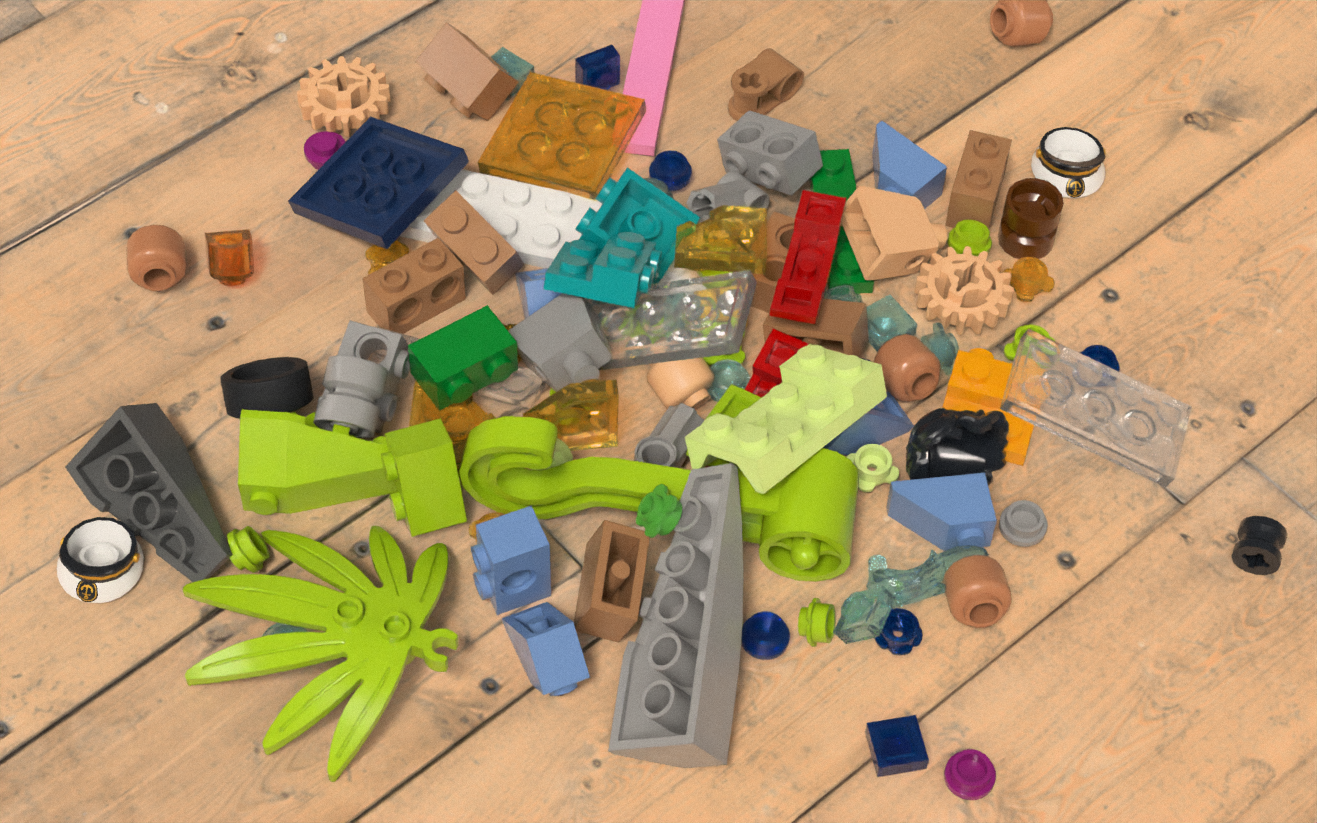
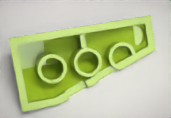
M241 410L238 487L244 511H253L261 515H271L274 513L292 514L397 492L395 481H387L382 465L381 454L388 452L385 436H379L372 441L350 435L349 427L334 424L332 431L305 425L306 417L293 413Z

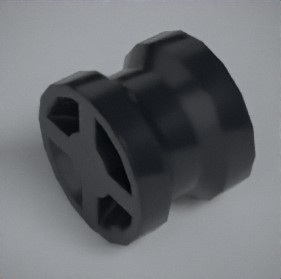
M1246 517L1239 525L1237 534L1240 541L1234 546L1232 560L1238 568L1255 575L1273 574L1279 570L1282 555L1279 550L1286 543L1287 530L1280 522L1269 517Z

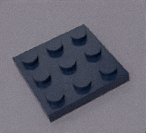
M370 116L288 202L293 212L297 215L388 249L469 163V160L463 148Z

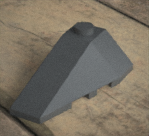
M157 403L120 406L65 466L90 504L99 511L109 512L118 520L124 522L134 532L135 536H141L154 546L159 557L190 581L196 582L210 578L233 555L185 443Z

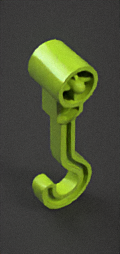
M504 416L486 420L470 430L465 442L458 473L463 488L477 502L499 513L508 514L532 506L538 519H549L565 516L591 507H610L637 512L642 499L648 493L653 492L654 488L659 484L667 486V493L674 495L680 501L691 470L610 457H586L546 469L553 462L558 436L557 427L553 423L539 418ZM822 448L764 494L756 492L738 465L734 464L738 468L742 541L759 544L760 560L769 570L790 579L813 582L833 579L847 570L851 562L859 484L858 469L850 459L836 451Z

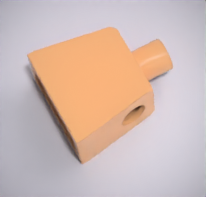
M858 186L846 201L842 226L865 280L871 281L915 274L920 271L922 263H927L931 259V255L936 253L938 249L943 248L947 242L946 227L941 223H930L921 201L914 196Z

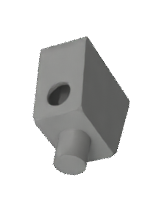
M562 293L508 330L516 340L517 353L526 366L557 393H564L574 385L581 389L592 387L599 379L600 372L598 369L608 363L613 356L599 317L587 299Z

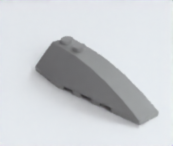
M733 463L693 469L689 474L680 499L682 514L678 524L673 529L675 531L674 537L666 552H661L656 564L655 571L660 575L652 597H644L638 616L643 618V622L636 641H628L623 655L608 749L614 755L680 768L727 765L739 674L743 623L742 516L738 468Z

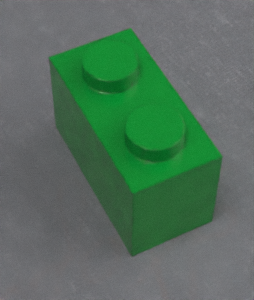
M488 305L408 345L410 373L439 411L453 403L457 404L467 400L473 393L492 383L506 380L513 372L518 370L517 342Z

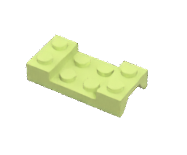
M808 344L802 347L794 356L779 366L782 377L781 384L773 387L769 393L749 408L741 411L736 418L716 413L704 420L703 424L685 436L692 469L704 468L716 458H720L737 464L755 491L761 494L766 493L887 397L882 365L861 359L858 356L826 349L820 345Z

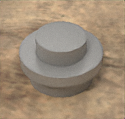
M1027 500L1016 501L1003 510L999 520V529L1003 537L1010 543L1022 547L1033 546L1039 543L1044 538L1048 526L1043 510L1034 502Z

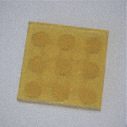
M530 72L478 160L479 171L481 174L568 192L596 202L595 198L609 177L612 176L647 111L645 99Z

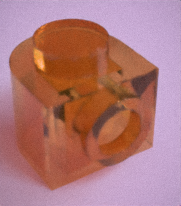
M250 229L205 233L207 267L210 276L219 280V283L225 286H237L245 283L246 279L255 272L253 241Z

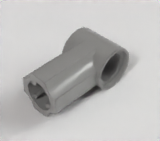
M732 170L725 174L717 185L691 191L686 204L690 211L700 217L696 224L699 227L732 219L738 220L744 226H751L767 210L770 197L738 171Z
M683 403L677 406H669L650 436L642 439L637 444L634 461L680 468L688 456L686 455L687 445L685 436L699 427L704 420L697 414L694 408Z

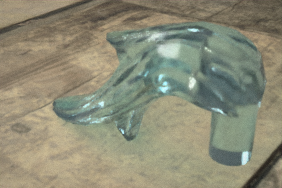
M972 545L957 546L938 554L931 550L929 558L923 564L909 570L887 568V560L884 556L873 555L868 559L866 587L874 601L887 608L901 607L945 593L946 584L940 582L943 581L946 570L957 560L971 555L988 556L989 554L984 548Z

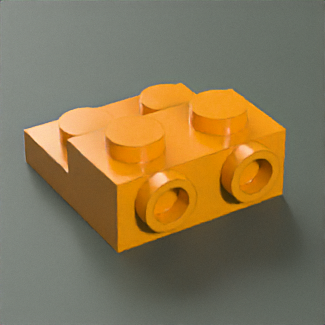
M973 348L969 352L958 350L942 408L974 412L983 410L985 414L990 411L1002 412L1006 417L1005 420L1009 423V431L1006 436L1008 446L1004 449L1006 452L1004 459L1007 462L1023 466L1048 373L1039 371L1038 366L1029 360L1020 359L1013 362V364L996 360L991 352L983 348Z

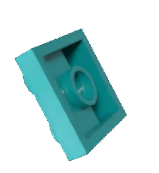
M627 167L618 181L609 177L595 198L602 203L601 207L597 212L589 207L575 230L582 234L579 240L591 241L600 249L604 248L611 234L618 235L621 232L637 233L642 235L645 241L655 242V250L662 251L658 276L652 280V285L656 287L700 217Z
M621 232L618 235L611 234L603 249L598 248L595 243L587 240L565 241L546 271L544 289L634 308L642 293L649 294L652 280L658 276L662 251L655 250V242L645 241L642 235L632 232Z

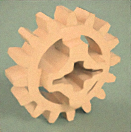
M339 56L337 64L334 65L325 59L322 61L323 69L318 70L310 67L308 69L309 78H301L299 81L301 90L297 91L302 118L304 121L311 120L312 129L314 130L326 126L327 132L342 130L344 137H349L351 129L357 128L358 130L370 116L380 120L379 114L383 115L389 112L388 102L391 101L389 84L386 83L385 73H376V64L374 63L363 67L359 57H356L352 63H346L344 56Z
M968 246L964 248L963 254H957L952 247H948L946 257L944 258L937 253H933L930 264L922 263L919 276H917L915 293L918 294L917 307L927 308L925 318L928 321L937 317L941 319L939 329L945 330L950 324L955 325L959 335L963 334L965 327H971L976 334H980L983 323L991 328H995L998 318H1005L1007 316L1014 287L1009 286L1011 274L1006 272L1000 273L1003 262L997 260L989 263L987 261L988 252L983 251L977 257L972 255L971 248Z

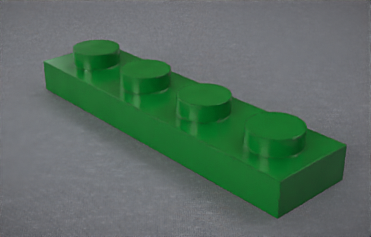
M849 149L820 150L823 166L809 179L810 190L812 192L844 197L847 201L857 189ZM841 223L827 284L828 295L872 293L874 280L868 281L864 279Z

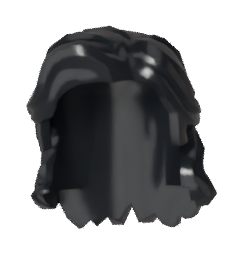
M938 408L927 413L913 426L908 445L906 446V472L909 475V479L985 473L989 486L993 482L992 471L1000 470L1007 462L1004 459L1006 457L1004 449L1008 446L1006 436L1009 431V423L1005 420L1006 417L1000 411H990L985 414L983 410L974 412L970 410H947L945 408Z

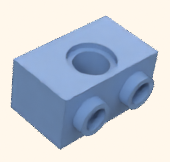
M532 506L476 524L477 545L471 547V553L478 571L473 573V578L480 598L482 600L490 599L497 615L551 596L550 544Z

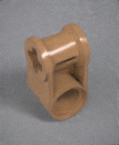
M772 48L763 50L755 59L732 74L731 87L734 95L728 103L729 115L736 121L749 110L766 115L796 94L803 83L804 72Z

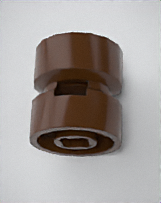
M1025 178L1015 182L1009 188L998 232L999 245L1004 252L1016 259L1034 261L1045 257L1052 250L1064 204L1062 194L1056 186L1042 179Z

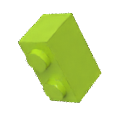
M441 418L385 433L388 452L381 454V460L387 481H395L397 492L389 493V499L396 521L405 520L411 537L467 522L453 444Z

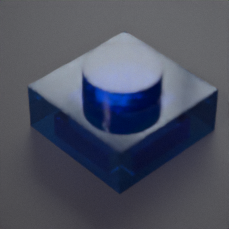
M613 45L575 58V88L583 98L606 91L620 84V54Z
M916 715L866 724L865 735L877 777L927 769L929 758Z

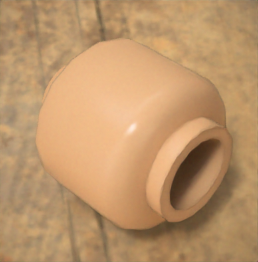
M674 342L659 350L648 361V365L651 368L647 373V382L667 409L669 406H677L683 403L697 410L711 398L708 390L714 383L715 374L694 346H680L678 342Z

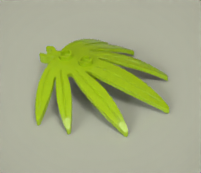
M372 526L369 533L370 554L375 571L383 587L377 588L353 563L320 542L284 531L265 530L261 532L263 541L306 571L345 593L301 579L266 574L227 575L186 584L183 587V593L187 598L268 621L325 631L323 633H280L234 644L204 658L189 668L185 673L187 684L191 686L263 676L346 657V661L323 672L294 695L278 714L262 742L265 754H272L319 722L359 686L344 708L333 735L327 773L329 780L335 782L378 723L397 688L405 666L410 664L415 657L424 659L425 664L430 669L437 672H446L449 667L448 657L434 651L439 647L457 650L459 646L458 635L452 630L439 628L428 631L422 629L440 598L447 578L448 552L446 545L443 543H436L428 547L419 556L413 570L412 583H408L405 561L396 541L382 527Z

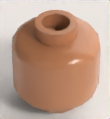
M998 0L990 14V25L993 33L1004 45L1008 46L1035 45L1042 42L1048 35L1053 23V12L1047 0Z
M149 225L136 230L129 237L126 247L127 271L134 283L151 291H163L181 281L186 270L185 244L178 232L164 225Z
M908 334L895 336L886 341L878 350L874 363L882 365L886 390L897 400L912 402L924 399L935 390L940 377V361L916 336Z
M986 555L966 556L954 562L945 572L943 578L945 596L950 613L958 622L967 626L984 628L997 623L1009 610L1012 602L1011 591L1004 569L997 560Z

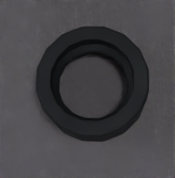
M277 357L252 361L236 366L226 371L220 377L227 415L240 419L242 409L289 413L308 405L314 399L308 364L306 360L301 358Z

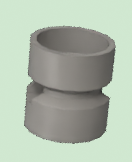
M330 356L322 382L323 386L328 390V394L319 397L313 423L317 427L332 431L334 424L349 427V434L356 438H372L375 435L380 409L374 404V401L380 400L384 395L388 370L380 364L358 357Z

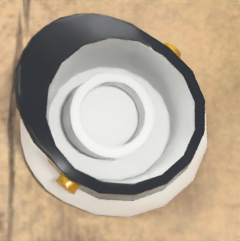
M1071 127L1055 128L1045 133L1040 141V145L1034 152L1031 163L1032 172L1035 178L1048 181L1056 186L1063 198H1083L1096 192L1104 182L1105 167L1103 161L1106 150L1102 147L1099 140L1089 132Z
M107 517L84 520L71 528L68 534L61 539L57 562V577L63 589L76 599L88 603L113 601L129 592L141 576L144 562L141 545L136 540L134 532L124 522Z

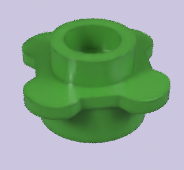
M659 484L654 488L653 492L648 493L638 507L636 524L641 527L644 526L645 535L649 538H653L657 534L660 536L669 534L678 524L682 514L681 502L674 495L667 493L668 487L664 484Z

